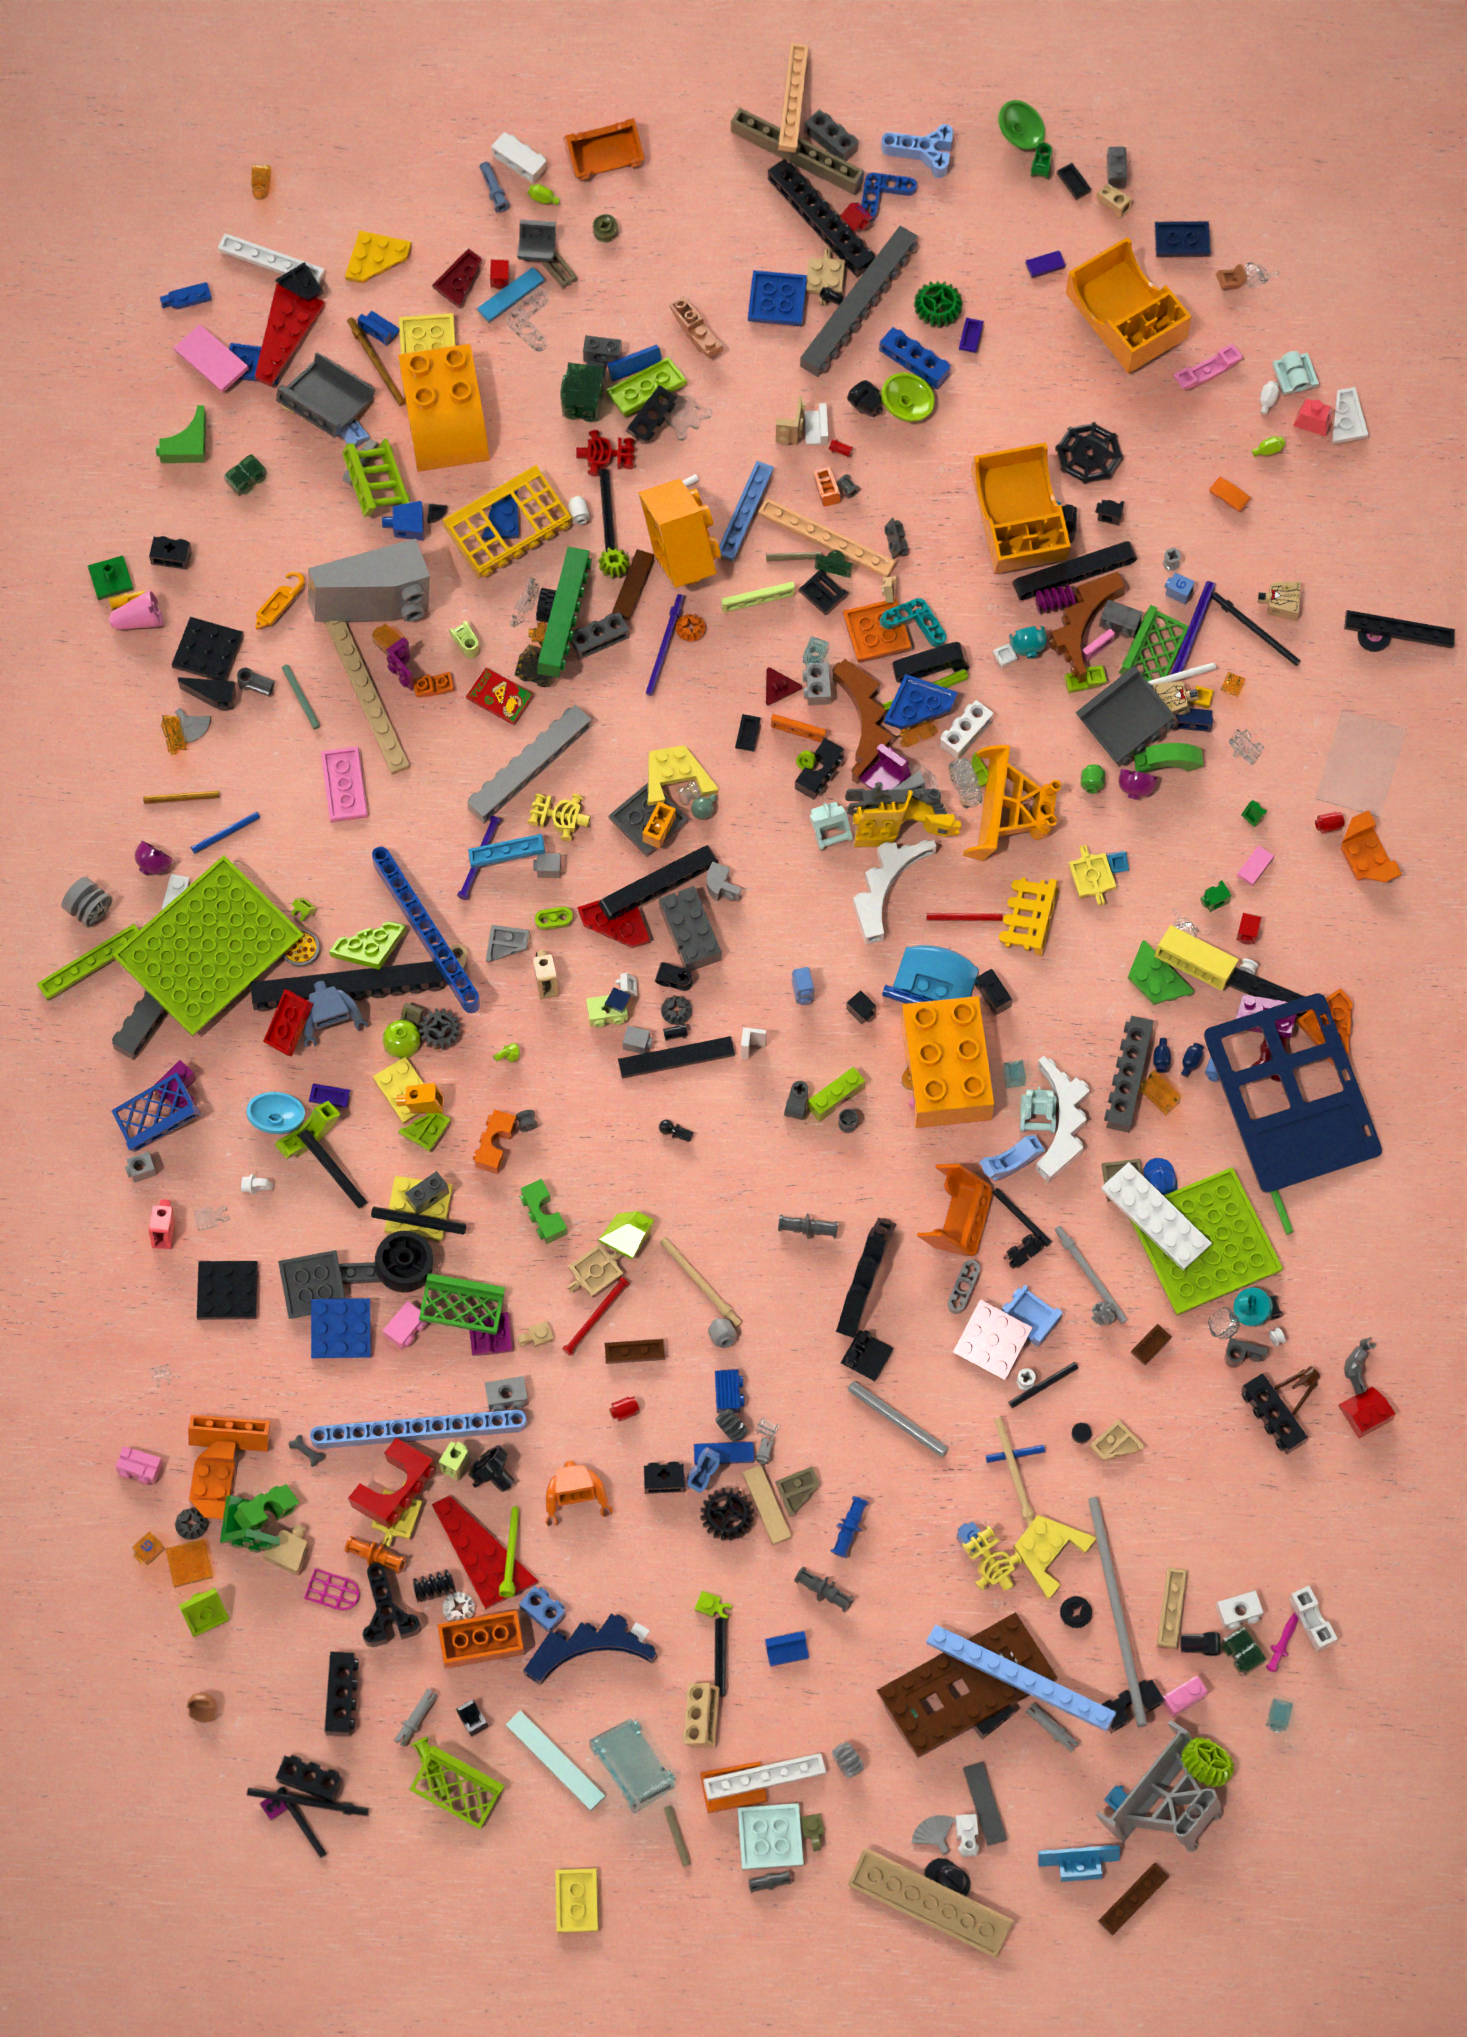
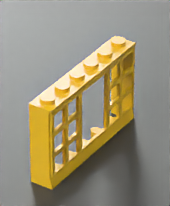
M537 465L443 519V527L478 579L483 576L488 577L496 568L505 567L513 558H520L528 549H535L540 545V542L545 539L546 541L552 539L555 533L560 530H567L572 524V516ZM535 479L543 487L536 494L529 485ZM526 486L532 496L520 502L514 492ZM544 493H547L553 502L547 507H544L538 498ZM509 494L536 531V533L511 548L507 547L483 512L484 509ZM535 500L541 510L530 516L524 505ZM555 506L562 515L556 521L548 513ZM480 513L486 523L474 529L468 519ZM545 514L551 524L539 530L533 519ZM465 522L471 532L460 538L454 527ZM489 526L495 537L484 543L478 532ZM474 535L481 546L469 552L463 541ZM499 541L505 551L493 557L487 547ZM484 550L490 560L479 566L472 556Z

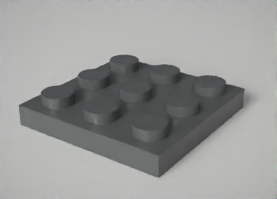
M648 783L609 815V819L646 857L657 849L644 843L642 833L656 805L648 806L647 804ZM664 795V804L676 809V818L664 840L665 842L688 823L689 819Z
M337 1250L278 1261L289 1319L311 1315V1299H346Z

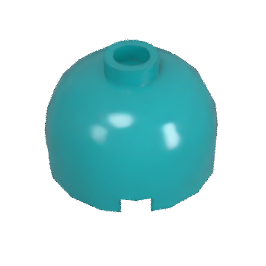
M1036 626L1015 631L1016 635L1014 636L1010 634L1009 640L1012 649L1021 656H1027L1028 659L1037 657L1038 653L1043 651L1046 646L1047 634L1045 627L1040 626L1041 630H1037Z

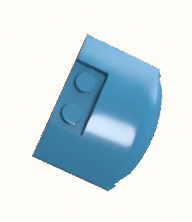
M933 945L909 946L905 949L893 988L918 996L923 995L924 998L932 1001L970 997L979 969L966 957L947 948Z

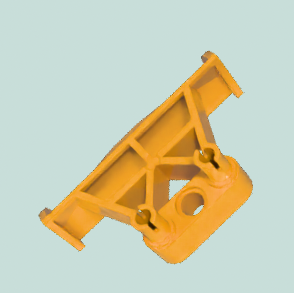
M993 745L978 750L976 752L977 757L989 760L988 780L985 787L978 846L963 851V856L984 861L997 849L998 837L1030 832L1033 839H1043L1051 832L1052 827L1057 824L1054 811L1056 795L1061 789L1060 786H1062L1061 782L1052 780L1050 784H1044L1042 787H1039L1008 763L1010 745ZM1006 777L1014 783L1012 798L1004 796ZM1022 789H1023L1025 792L1028 793L1027 795H1025V796H1023V797H1021V796H1022ZM1034 798L1031 815L1022 803ZM1002 807L1009 808L1008 827L999 828Z

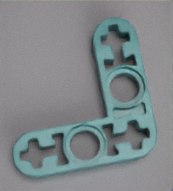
M921 598L913 599L886 610L879 619L880 625L885 629H892L915 620L933 647L942 646L947 639L945 631L930 607ZM899 611H906L908 617L901 616ZM924 619L930 620L932 626L925 625Z

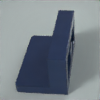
M1190 708V712L1187 714H1175L1178 721L1173 729L1211 732L1213 724L1212 710Z

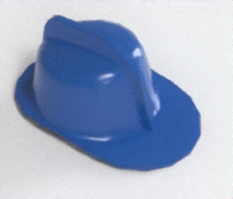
M1153 1158L1145 1164L1144 1177L1163 1196L1177 1190L1175 1171L1168 1160Z

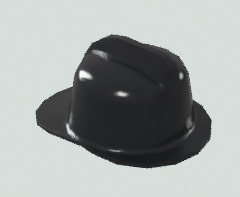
M937 1858L927 1865L925 1877L965 1897L968 1895L971 1885L969 1876L954 1863L944 1858Z

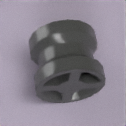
M524 1110L516 1114V1119L520 1123L519 1131H530L538 1127L537 1121L534 1120V1110Z

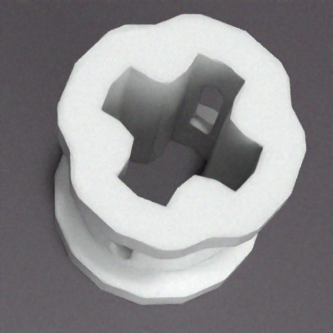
M1025 1368L1018 1373L1017 1385L1019 1389L1027 1391L1034 1386L1036 1376L1031 1369ZM1025 1377H1028V1378H1029V1380H1028L1027 1382H1024V1381H1023V1379H1025Z

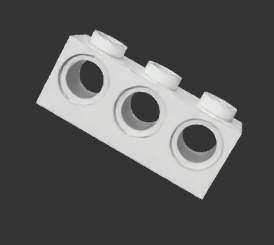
M977 700L973 704H968L964 709V714L953 721L950 730H945L942 733L940 747L958 760L993 721L994 713ZM980 714L981 717L976 718L973 715ZM968 727L970 730L964 731L961 728ZM956 740L958 743L951 744L949 741Z

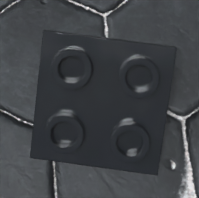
M859 1330L840 1363L875 1382L894 1348L872 1337L871 1332Z

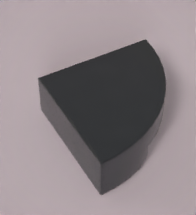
M429 504L427 522L434 523L441 520L445 516L448 506Z

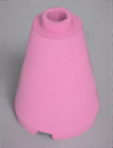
M146 591L111 612L109 621L112 628L125 630L163 625L162 612L158 610L157 604L159 603L153 591Z

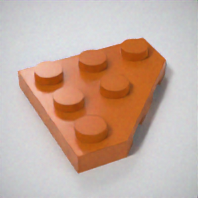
M1339 988L1328 996L1326 1001L1345 1052L1348 1055L1353 1002ZM1309 1010L1297 1019L1296 1023L1316 1046L1325 1043L1313 1010ZM1326 1014L1321 1015L1323 1025H1328L1329 1022ZM1326 1058V1059L1332 1064V1066H1333L1334 1063H1333L1332 1059H1331V1058Z

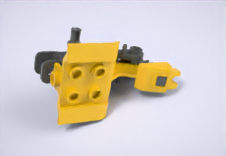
M877 782L872 790L849 789L846 791V801L860 802L850 803L847 808V814L853 815V824L857 827L854 847H879L886 842L895 843L902 824L910 819L922 822V827L928 833L942 837L959 835L961 822L955 820L954 814H947V811L945 812L944 804L940 802L941 793L935 788L882 790L883 784L879 782L878 785Z

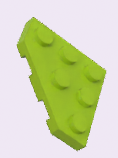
M388 921L382 923V927L374 930L368 928L356 932V936L346 938V936L341 937L330 949V957L380 970L407 932L406 925Z

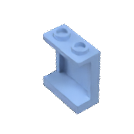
M1024 1285L1022 1289L1018 1288L1012 1295L1014 1299L1010 1304L1006 1303L1001 1310L1032 1326L1033 1329L1027 1340L1039 1347L1062 1318L1063 1312L1058 1308L1055 1310L1029 1292L1028 1287Z

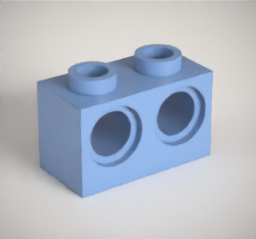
M534 1586L519 1603V1608L547 1632L553 1631L566 1616L565 1607L558 1600H555V1602L551 1600L546 1590L543 1588L538 1589ZM539 1598L542 1602L538 1606H533L531 1600ZM551 1610L557 1613L556 1617L552 1619L546 1617V1613Z

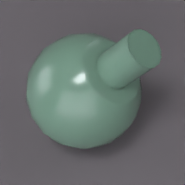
M712 794L708 798L698 797L691 805L693 816L700 820L708 819L713 814V803L717 800V796Z

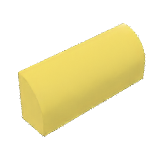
M1172 925L1169 926L1161 939L1154 957L1221 991L1227 984L1239 960Z

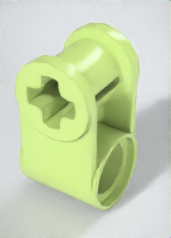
M466 621L455 629H449L452 639L467 658H474L479 654L478 640Z

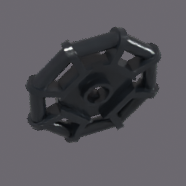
M1096 422L1077 427H1068L1060 443L1055 446V451L1058 453L1062 467L1061 471L1082 481L1083 484L1102 479L1109 480L1120 461H1123L1124 458L1118 444V435L1102 428ZM1091 431L1087 436L1079 435V433ZM1094 432L1102 435L1105 439L1095 435ZM1074 437L1075 441L1071 446H1068V442ZM1108 443H1111L1113 452L1107 450ZM1092 449L1093 455H1087L1085 450L1089 451ZM1065 452H1070L1071 461L1067 462ZM1108 458L1113 459L1108 468L1104 466ZM1074 465L1080 467L1081 469L1085 470L1084 474L1073 469L1072 467ZM1097 469L1102 471L1088 475V471H1096Z

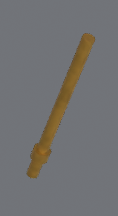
M353 317L348 318L347 322L353 330L352 334L355 339L361 343L398 405L403 406L405 404L403 397L365 338L363 329L357 325Z

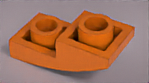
M1221 476L1209 488V492L1212 495L1220 498L1227 506L1238 512L1251 499L1248 494Z
M450 671L433 677L428 674L413 679L416 697L435 696L455 691Z

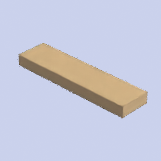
M759 1465L744 1471L743 1476L772 1545L791 1539L790 1532L762 1466Z
M1167 1567L1157 1639L1158 1647L1177 1649L1187 1570Z

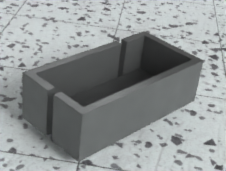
M695 886L678 891V896L673 893L659 898L660 911L678 955H680L684 969L693 971L721 961V949Z

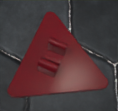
M770 667L767 668V706L802 689L801 684Z

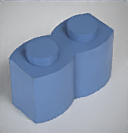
M810 968L794 969L791 981L796 1003L808 1005L815 999V988Z
M706 1447L700 1453L697 1464L692 1467L688 1474V1487L699 1493L707 1487L710 1475L719 1466V1453L709 1447Z

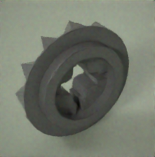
M673 995L670 998H666L664 1003H662V1017L670 1024H683L691 1016L692 1007L689 1000H686L683 996ZM675 1004L678 1005V1008H682L679 1010L678 1016H676L675 1011H671V1009H674Z
M190 1508L183 1510L177 1515L175 1528L182 1538L193 1540L204 1534L207 1528V1520L197 1509ZM190 1516H192L194 1522H197L192 1526L191 1531L188 1525L185 1524L189 1522Z

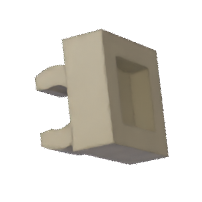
M405 1003L400 1020H407L418 1028L422 1018L423 1007H416L414 1003Z

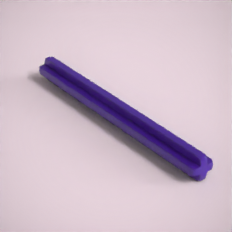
M1207 581L1205 583L1171 675L1182 672L1215 589L1214 582Z

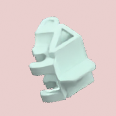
M837 802L827 805L823 803V806L811 809L809 817L816 833L815 839L820 850L845 840H853L847 813L842 806L837 805ZM835 827L838 830L845 831V833L823 840L821 837L824 835V831Z
M1038 1087V1090L1026 1089V1095L1021 1096L1020 1132H1024V1130H1040L1055 1133L1057 1096H1054L1053 1090H1040V1087ZM1032 1114L1046 1115V1119L1051 1120V1123L1025 1122V1119L1031 1118Z

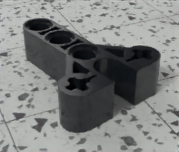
M380 1563L371 1564L367 1569V1575L376 1611L369 1626L363 1630L362 1634L365 1644L369 1647L387 1644L385 1627L390 1623L397 1625L401 1640L417 1635L421 1629L418 1617L413 1614H407L394 1604L383 1565ZM375 1570L382 1572L378 1578L372 1577L371 1574ZM380 1589L387 1591L383 1597L377 1596L376 1593ZM384 1608L392 1609L391 1614L388 1616L382 1615L381 1612ZM409 1622L414 1624V1628L410 1629ZM370 1633H374L375 1639L371 1640Z

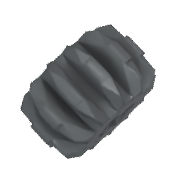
M727 1408L724 1412L722 1411L715 1419L717 1425L732 1442L737 1443L748 1433L747 1427L731 1409Z

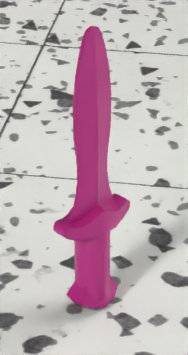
M1295 1612L1287 1621L1278 1644L1270 1646L1274 1652L1270 1663L1266 1665L1267 1670L1270 1672L1278 1671L1277 1665L1281 1656L1287 1657L1289 1655L1286 1653V1646L1297 1625L1298 1616Z

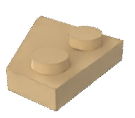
M1117 1420L1089 1448L1104 1462L1142 1451L1145 1446Z

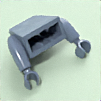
M318 981L313 985L316 992L311 993L308 1001L313 1003V1007L303 1028L304 1044L306 1047L308 1040H312L314 1046L316 1045V1039L313 1036L314 1027L317 1030L350 1019V1016L354 1021V1027L358 1031H360L358 1028L360 1023L367 1027V1023L362 1019L356 1003L348 994L342 990H337L334 986L326 988L324 981Z

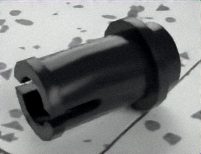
M828 286L820 290L819 295L822 300L831 301L836 305L842 303V294L831 290Z
M680 1023V1026L663 1029L665 1041L688 1036L686 1024L682 1025Z

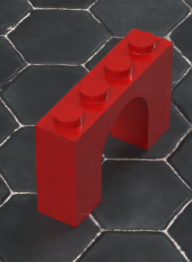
M395 1438L384 1454L388 1463L407 1474L404 1486L392 1494H379L359 1483L348 1497L352 1508L387 1529H390L393 1524L398 1522L400 1515L405 1509L410 1507L414 1497L422 1492L426 1482L435 1475L437 1470L432 1458Z

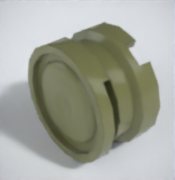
M609 214L597 216L593 221L594 237L601 242L614 240L618 235L616 219Z

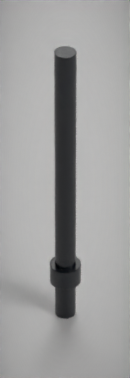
M1217 592L1213 593L1211 598L1220 604L1226 613H1231L1295 666L1299 665L1300 659L1236 609L1231 601L1225 600Z
M249 1787L247 1790V1796L343 1812L344 1815L351 1816V1814L368 1816L369 1808L353 1806V1803L348 1802L342 1804Z

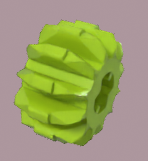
M616 546L614 550L608 547L607 552L602 551V557H599L598 562L600 564L599 569L603 571L604 576L610 574L611 579L614 575L620 578L621 573H627L630 563L628 562L629 556L625 555L624 549L618 551Z

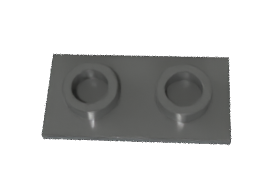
M891 518L884 526V532L888 539V548L892 559H895L898 554L907 556L909 551L906 539H900L905 537L903 524L899 520L894 521V518Z

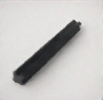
M600 469L605 550L607 552L608 547L611 550L615 549L610 476L608 469Z
M307 1129L301 1132L299 1138L356 1207L362 1208L367 1203L366 1199Z
M374 1206L371 1211L372 1218L464 1235L467 1229L465 1223Z

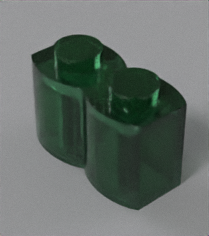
M250 454L238 465L231 468L224 475V480L238 496L246 495L251 491L253 485L260 484L266 479L267 471L256 457Z
M1244 1627L1239 1628L1223 1639L1222 1649L1228 1657L1231 1656L1234 1659V1667L1239 1673L1243 1672L1246 1676L1266 1662L1264 1654Z

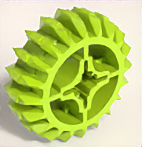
M1195 1737L1182 1750L1181 1761L1184 1763L1183 1767L1188 1769L1187 1773L1192 1774L1193 1779H1198L1199 1783L1203 1782L1206 1786L1211 1785L1213 1788L1216 1786L1221 1787L1233 1775L1235 1764L1232 1762V1757L1228 1756V1751H1224L1222 1746H1218L1216 1742H1211L1209 1738L1205 1740L1203 1737Z

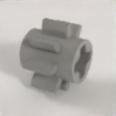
M1106 1301L1104 1303L1098 1302L1092 1308L1094 1315L1091 1319L1100 1326L1109 1325L1115 1319L1113 1312L1116 1309L1111 1303L1108 1304Z

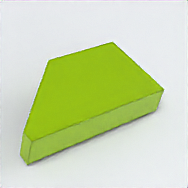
M975 752L969 767L968 776L978 790L986 786L988 770L981 758L976 756Z

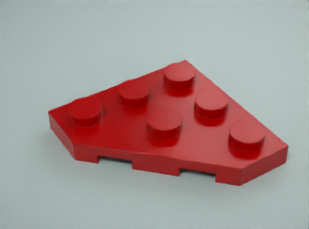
M600 900L577 907L583 926L630 948L650 943V938L638 907L613 920H608L599 907L598 903Z

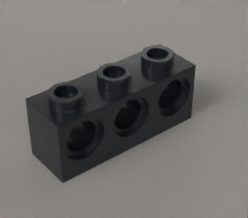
M658 385L625 431L642 444L646 440L649 442L655 434L653 432L656 426L660 427L666 418L663 417L667 411L670 413L676 406L674 401L677 397L661 385ZM659 397H665L668 401L667 405H661ZM654 411L657 414V419L651 420L648 417V412ZM640 425L644 426L646 434L638 433L637 427Z
M284 1755L275 1777L278 1783L326 1801H335L343 1781L342 1777L339 1776V1772L328 1769V1771L322 1770L320 1765L313 1762L306 1764L301 1762L302 1759L295 1755H290V1757ZM289 1766L296 1767V1772L292 1775L286 1774V1769ZM308 1773L315 1774V1779L311 1782L304 1780ZM327 1780L334 1782L333 1787L330 1789L323 1787Z

